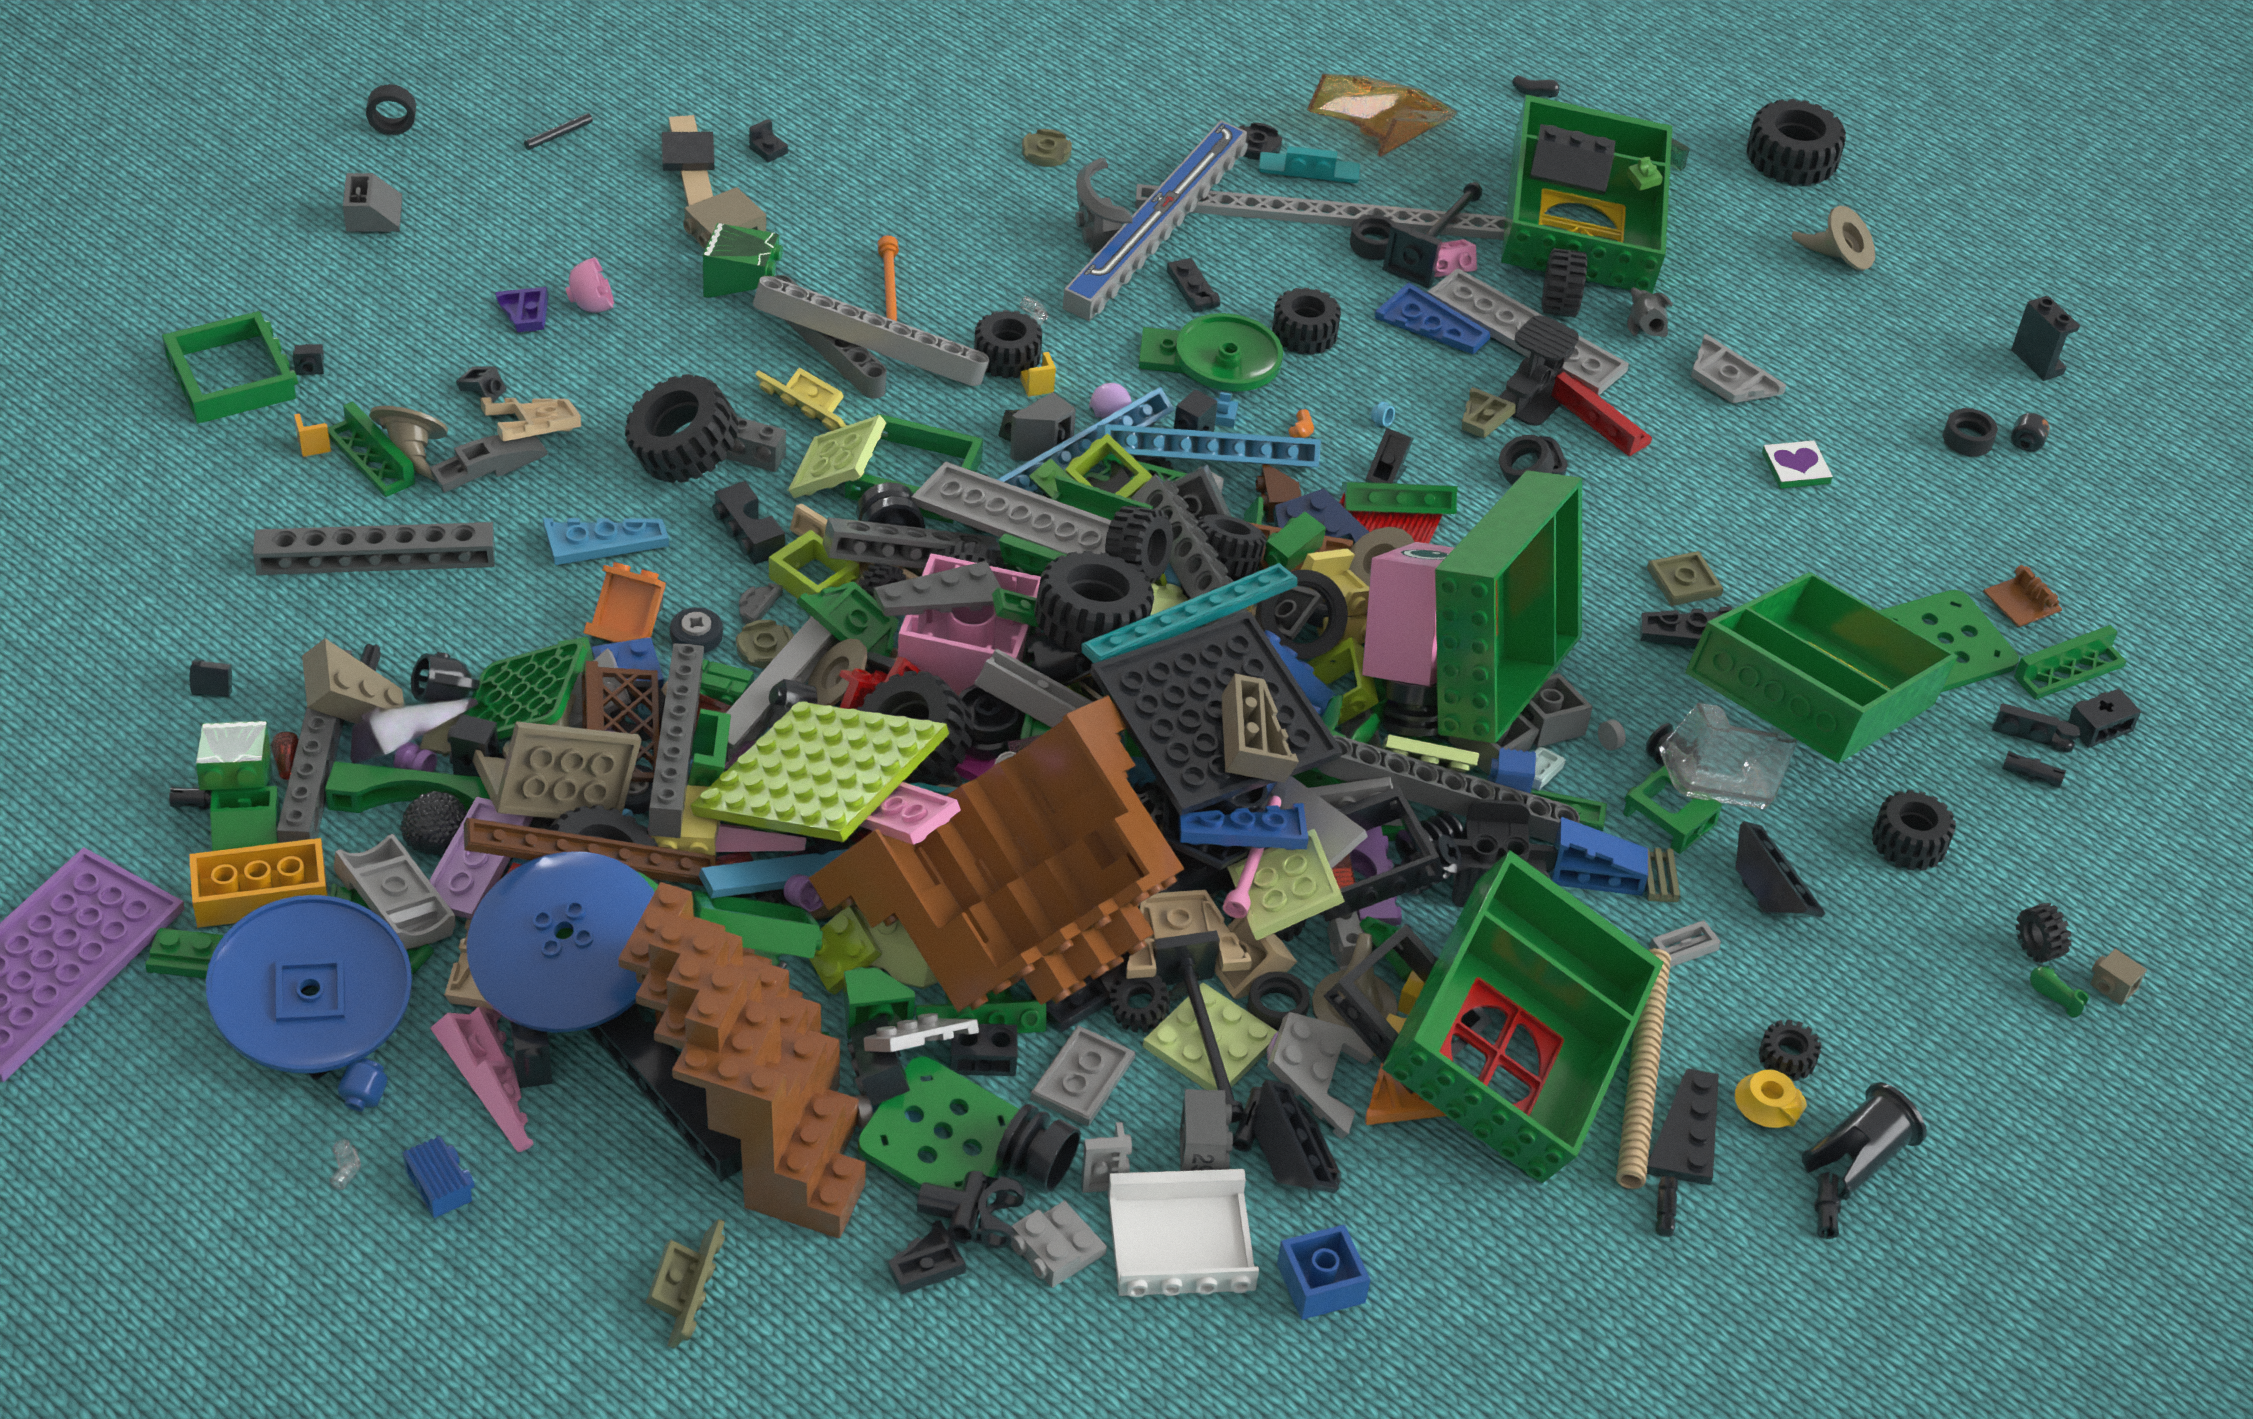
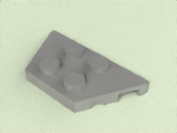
M1704 335L1692 370V378L1731 403L1782 395L1785 392L1786 384L1709 335Z

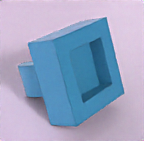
M1220 392L1219 399L1213 398L1218 401L1215 425L1234 428L1239 402L1230 401L1231 393Z

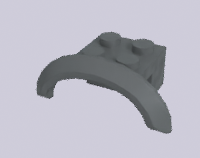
M1099 158L1085 165L1078 173L1076 181L1079 212H1076L1075 220L1077 227L1082 229L1084 243H1088L1092 253L1099 252L1119 231L1122 224L1133 223L1131 214L1127 209L1113 205L1110 197L1100 198L1091 186V177L1097 171L1108 168L1106 158Z

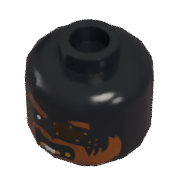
M2025 413L2019 416L2011 431L2013 445L2029 452L2040 450L2049 435L2050 427L2048 421L2035 413Z

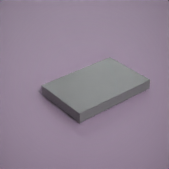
M1078 1025L1032 1090L1031 1100L1089 1127L1135 1059V1051Z

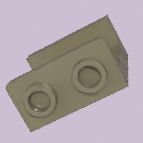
M738 187L684 208V229L699 242L702 248H706L717 223L766 231V214Z

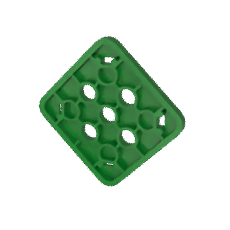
M1948 590L1879 610L1967 661V663L1955 662L1941 692L2015 670L2019 662V656L1974 601L1960 590ZM1950 603L1961 605V607L1950 605ZM1923 619L1932 620L1935 625L1926 624L1923 622ZM1962 631L1971 632L1974 634V637H1967ZM1938 638L1948 639L1951 643L1944 644Z
M575 639L491 663L481 673L479 690L473 692L464 715L496 722L498 740L512 736L516 722L544 725L554 724L562 717L586 657L587 647L582 640Z
M920 1056L913 1058L904 1069L910 1091L881 1103L860 1134L857 1143L859 1153L865 1159L919 1190L924 1182L961 1189V1187L956 1186H962L965 1174L970 1171H982L986 1176L995 1177L1000 1169L995 1164L999 1143L1010 1121L1019 1109L931 1058ZM931 1076V1080L921 1082L920 1077ZM960 1104L965 1107L967 1113L956 1115L951 1112L949 1106ZM907 1111H916L921 1115L922 1120L920 1122H911L905 1117V1113ZM1001 1116L1005 1123L1003 1127H1000L998 1122ZM938 1127L946 1128L950 1132L951 1137L948 1139L938 1138L934 1133V1129ZM884 1139L886 1146H883L881 1140ZM973 1144L979 1148L980 1154L976 1156L968 1155L964 1152L963 1146ZM928 1151L934 1155L935 1161L924 1163L919 1159L918 1153Z

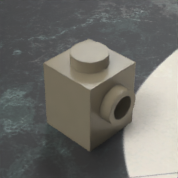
M2115 948L2107 957L2102 955L2092 967V971L2095 974L2090 985L2122 1006L2139 989L2147 969Z

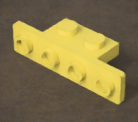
M798 368L786 386L759 370L755 373L760 382L759 387L767 394L773 395L775 393L779 395L786 405L790 407L798 406L803 414L813 420L815 417L822 420V424L831 431L846 426L842 418L832 413L844 398V395L838 389L801 368Z

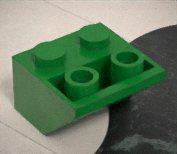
M277 786L212 790L210 809L212 851L279 843L277 828L281 808Z

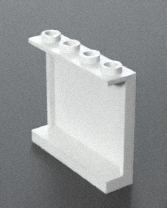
M1244 1169L1110 1174L1108 1202L1119 1296L1141 1297L1154 1294L1174 1296L1180 1293L1211 1294L1213 1292L1233 1291L1235 1293L1256 1291L1259 1268L1254 1267L1244 1197L1246 1182Z

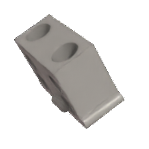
M1356 911L1329 921V926L1327 927L1330 950L1332 955L1335 956L1339 971L1347 969L1353 956L1358 935L1363 933Z

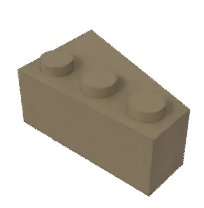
M326 638L302 655L307 708L381 732L405 716L403 691L400 687Z
M1234 674L1221 695L1225 771L1285 783L1299 761L1296 754L1291 753L1286 741L1288 738L1285 729H1281L1276 718L1278 711L1264 679Z

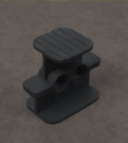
M1541 315L1533 316L1516 332L1514 338L1516 344L1530 351V358L1526 357L1521 362L1517 372L1507 381L1506 390L1499 396L1502 399L1515 403L1513 418L1533 426L1544 423L1562 405L1551 396L1556 376L1562 369L1564 362L1574 353L1575 345L1579 340L1578 333L1572 328Z
M1479 799L1469 806L1464 827V834L1467 840L1453 839L1462 857L1461 868L1453 874L1452 901L1456 906H1465L1477 881L1509 851L1515 853L1550 879L1546 871L1554 869L1557 849L1552 845L1529 844L1528 821L1530 810L1523 802Z

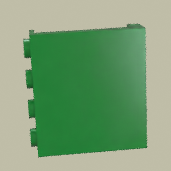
M1058 475L1055 477L1057 492L1051 498L1052 500L1109 520H1113L1115 513L1119 512L1123 506L1153 509V506L1082 484L1072 479ZM1004 534L999 539L1005 563L1040 575L1044 572V568L1054 559L1061 555L1065 557L1067 555L1008 534Z

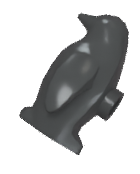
M1632 288L1630 291L1633 304L1627 320V326L1632 335L1637 336L1641 329L1648 335L1666 337L1668 335V314L1666 308L1667 306L1672 307V301L1663 293L1652 294L1645 290Z

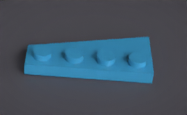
M543 518L544 531L555 565L669 546V537L663 519H624L623 523H614L609 518H597V523L580 522V518H568L567 522H553V518Z

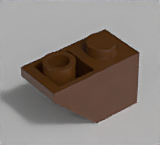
M1262 464L1261 475L1256 476V492H1261L1260 497L1264 499L1263 510L1265 511L1266 522L1275 523L1273 516L1275 505L1301 497L1299 482L1272 466Z

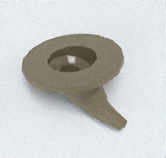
M1839 205L1831 209L1828 216V228L1824 232H1818L1815 235L1792 232V239L1803 247L1831 257L1843 258L1854 269L1864 271L1874 263L1875 247L1872 236L1863 220L1849 207Z
M376 406L371 408L369 417L373 422L380 425L382 430H387L391 441L413 463L414 471L435 481L431 475L430 466L425 460L427 457L424 448L428 445V439L446 437L448 433L447 426L430 415L408 408L396 406Z
M1394 527L1375 529L1362 536L1351 547L1350 551L1355 556L1349 570L1370 587L1372 558L1412 544L1414 540L1403 529Z
M849 638L837 643L816 664L807 685L816 687L818 705L833 706L843 700L849 682L839 676L841 670L853 671L854 668L864 670L867 661V649L860 640Z
M1359 933L1353 956L1347 969L1327 975L1317 984L1312 997L1313 1015L1316 1019L1351 1028L1323 995L1372 953V935ZM1372 966L1353 983L1381 1015L1387 1019L1389 1013L1397 1015L1396 996L1387 983L1374 975ZM1338 991L1340 996L1343 999H1345L1344 995L1340 991Z

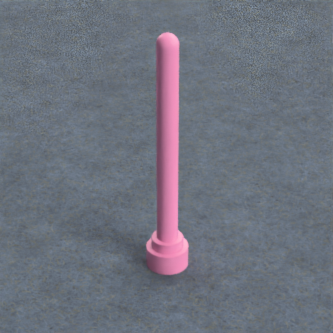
M1272 796L1267 806L1278 805L1280 807L1281 799L1278 796ZM1251 847L1236 889L1228 893L1225 898L1223 910L1231 917L1244 918L1248 913L1251 905L1248 892L1264 848Z

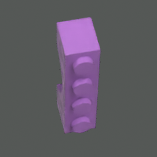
M1381 826L1366 831L1368 837L1343 858L1344 868L1354 870L1362 874L1366 879L1393 869L1392 860L1387 859L1386 856L1388 854V837L1383 836ZM1397 896L1356 911L1359 921L1361 922L1366 916H1370L1395 927L1396 925H1401V908L1395 905Z

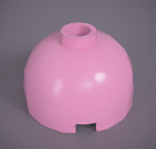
M595 257L575 266L569 275L570 286L566 287V293L570 302L576 301L579 308L589 313L603 312L613 308L614 305L609 282L600 273V271H603V268Z

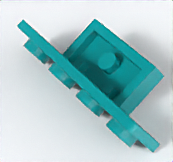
M1287 146L1286 154L1261 152L1259 172L1358 183L1360 163L1337 160V151Z

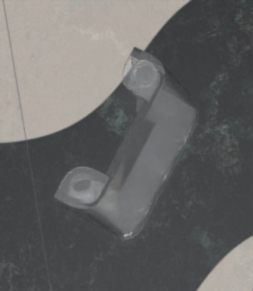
M1697 703L1661 745L1659 751L1672 784L1682 795L1766 809L1776 798L1798 740L1772 724L1771 729L1773 733L1730 726L1723 709L1715 705Z

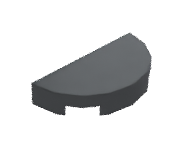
M768 583L767 587L755 589V586L747 589L739 600L740 617L744 623L748 624L761 620L782 595L783 586Z

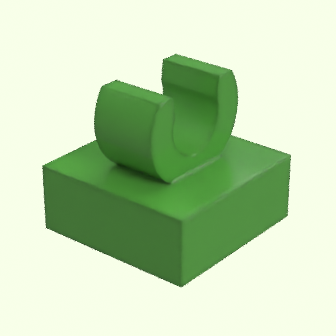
M1649 156L1639 159L1638 164L1629 166L1626 173L1639 191L1661 185L1663 179L1657 170V166L1651 163Z

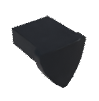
M194 659L191 663L189 674L192 695L208 694L229 697L232 693V664Z

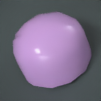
M1104 383L1094 390L1089 408L1093 409L1095 417L1104 419L1131 404L1132 400L1128 391L1120 384Z

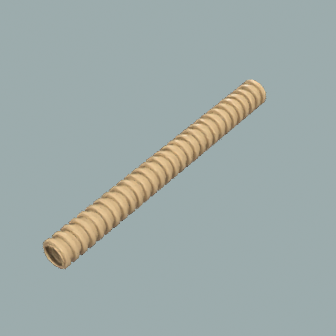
M1656 948L1649 949L1648 951L1664 961V964L1634 1028L1616 1174L1618 1184L1629 1189H1638L1646 1183L1671 963L1670 955L1666 951Z

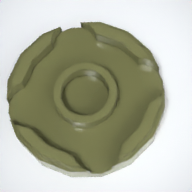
M1040 129L1032 135L1030 132L1022 141V154L1025 159L1039 166H1058L1067 162L1071 157L1072 143L1070 139L1068 141L1066 135L1056 130Z
M769 619L756 620L746 624L742 628V632L739 635L737 634V654L743 662L750 666L766 668L794 637V634L789 627L784 624L783 627L777 625L776 621Z

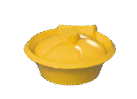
M1762 1070L1748 1075L1737 1084L1735 1089V1101L1742 1114L1752 1122L1765 1127H1793L1807 1106L1803 1094L1795 1087L1792 1080L1785 1074L1775 1070Z

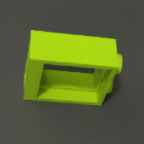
M1108 433L1101 439L1095 440L1080 457L1072 459L1065 469L1066 473L1076 482L1092 486L1083 475L1111 452L1136 475L1115 493L1129 499L1152 478V475Z
M809 530L769 557V578L776 584L782 585L783 589L798 599L804 593H807L809 596L820 593L824 588L840 587L842 584L855 582L859 577V564L851 560L829 558L822 544L823 538ZM815 558L835 572L834 575L819 585L797 571Z
M1353 637L1334 646L1325 654L1307 662V664L1314 668L1313 674L1326 686L1348 672L1355 670L1358 687L1343 694L1342 706L1336 727L1378 703L1374 678L1362 675L1364 648Z

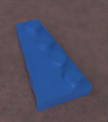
M1409 282L1375 311V319L1471 354H1474L1490 340L1489 331Z
M1304 803L1293 804L1292 809L1280 810L1278 805L1265 806V811L1251 813L1248 808H1239L1229 815H1224L1221 811L1216 810L1187 813L1179 817L1181 843L1192 845L1216 844L1225 847L1233 845L1252 846L1254 848L1270 847L1284 848L1286 850H1307L1308 846Z

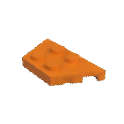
M1381 1063L1369 1108L1366 1112V1125L1446 1116L1435 1106L1420 1098L1415 1092L1410 1094L1400 1082L1396 1081L1389 1073L1382 1069L1383 1063Z

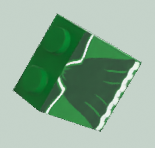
M717 223L702 255L703 297L710 298L757 289L761 277H774L776 261H781L783 246L779 245V234Z
M267 721L202 724L196 760L199 790L262 788L267 785L273 776Z

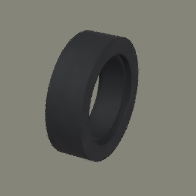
M1313 570L1291 571L1297 577V586H1305L1315 590L1322 596L1327 605L1328 623L1322 635L1311 643L1300 644L1287 639L1280 632L1275 622L1274 613L1276 603L1284 592L1257 603L1256 621L1264 632L1268 630L1281 639L1279 642L1281 646H1287L1298 654L1297 660L1317 657L1331 650L1342 638L1348 620L1347 603L1340 588L1326 575Z

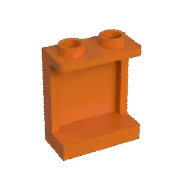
M614 562L613 567L603 565L602 571L606 572L593 621L592 623L586 622L583 633L614 643L651 637L666 583L658 579L659 574L642 569L640 574L630 572V566Z

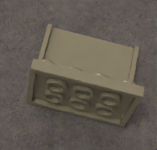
M516 722L507 759L484 757L481 750H475L473 763L497 813L559 819L561 814L569 810L574 811L577 807L587 806L588 809H591L593 805L604 806L606 810H610V808L620 810V814H622L642 740L638 734Z

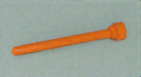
M883 236L878 240L877 246L878 254L884 261L886 318L897 321L894 258L899 252L898 240L893 236Z

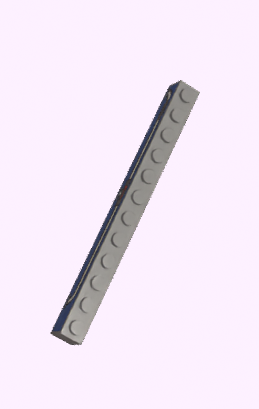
M1221 120L1131 216L1133 223L1124 224L1064 289L1062 309L1088 321L1097 313H1101L1110 298L1113 299L1117 295L1119 288L1130 281L1132 274L1137 269L1142 268L1150 254H1155L1159 244L1169 238L1172 230L1182 224L1184 217L1189 212L1194 211L1200 199L1208 195L1210 188L1220 182L1222 175L1227 170L1230 171L1239 157L1244 156L1248 147L1246 143L1247 132Z

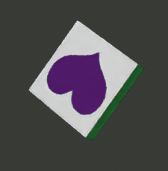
M1815 441L1763 446L1762 454L1780 489L1831 484L1833 476Z

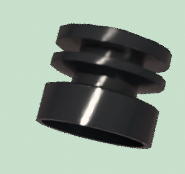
M1387 679L1385 697L1398 703L1384 706V713L1387 716L1383 717V728L1393 733L1413 737L1440 735L1438 734V707L1435 706L1438 705L1437 683L1425 686Z
M1025 1104L1018 1110L1006 1128L998 1146L995 1164L1004 1171L1010 1170L1011 1174L1015 1177L1021 1176L1026 1172L1027 1183L1048 1193L1058 1186L1070 1168L1079 1147L1081 1132L1079 1128L1061 1119L1055 1120L1050 1125L1051 1117L1046 1111L1039 1112L1036 1106Z

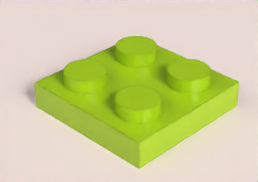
M850 906L840 911L820 929V931H823L821 950H815L814 959L809 958L827 991L835 995L843 988L844 971L857 967L866 968L880 957L882 952L857 910Z

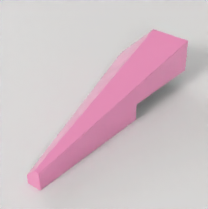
M720 823L716 839V852L805 850L806 837L780 834L778 832L756 831L753 828Z
M477 1007L470 1014L447 1013L430 1029L516 1151L521 1152L529 1149L534 1143L532 1139L527 1137L524 1130V1125L528 1120L525 1113H520L518 1101L522 1096L511 1057L506 1055L503 1048L507 1038L505 1032H499L497 1021L501 1015L497 1011L486 1009L485 1007Z

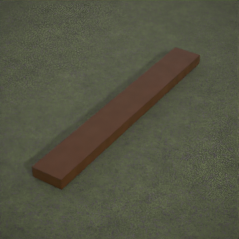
M468 817L464 822L465 851L525 860H534L542 856L561 852H590L616 859L648 878L704 886L699 877L701 868L716 866L715 855Z

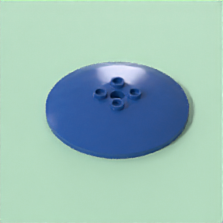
M590 852L554 853L536 858L515 868L501 878L487 892L477 907L470 923L467 937V960L476 987L486 1002L506 1019L538 1031H580L598 1026L619 1016L636 1003V994L642 984L637 982L636 972L619 967L618 958L655 893L654 890L639 873L628 865L605 855ZM562 928L574 930L573 934L567 939L556 937L557 932Z
M323 895L289 897L268 903L247 914L220 940L209 962L206 976V997L209 1012L215 1026L224 1039L246 1058L265 1067L291 1073H318L339 1069L357 1062L374 1052L386 1042L401 1023L410 1001L412 988L411 965L408 954L399 936L391 926L380 916L357 903ZM313 985L319 989V992L313 996H306L301 993V990L306 986Z

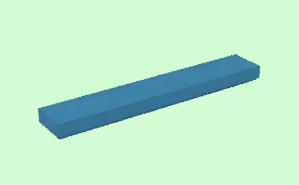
M848 849L828 851L822 855L820 853L704 867L701 868L699 877L710 898L784 889L787 880L793 875L803 874L810 877Z

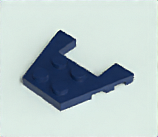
M1324 488L1275 505L1273 509L1275 527L1284 528L1291 518H1297L1305 511L1326 527L1325 536L1353 540L1354 545L1362 536L1369 533Z

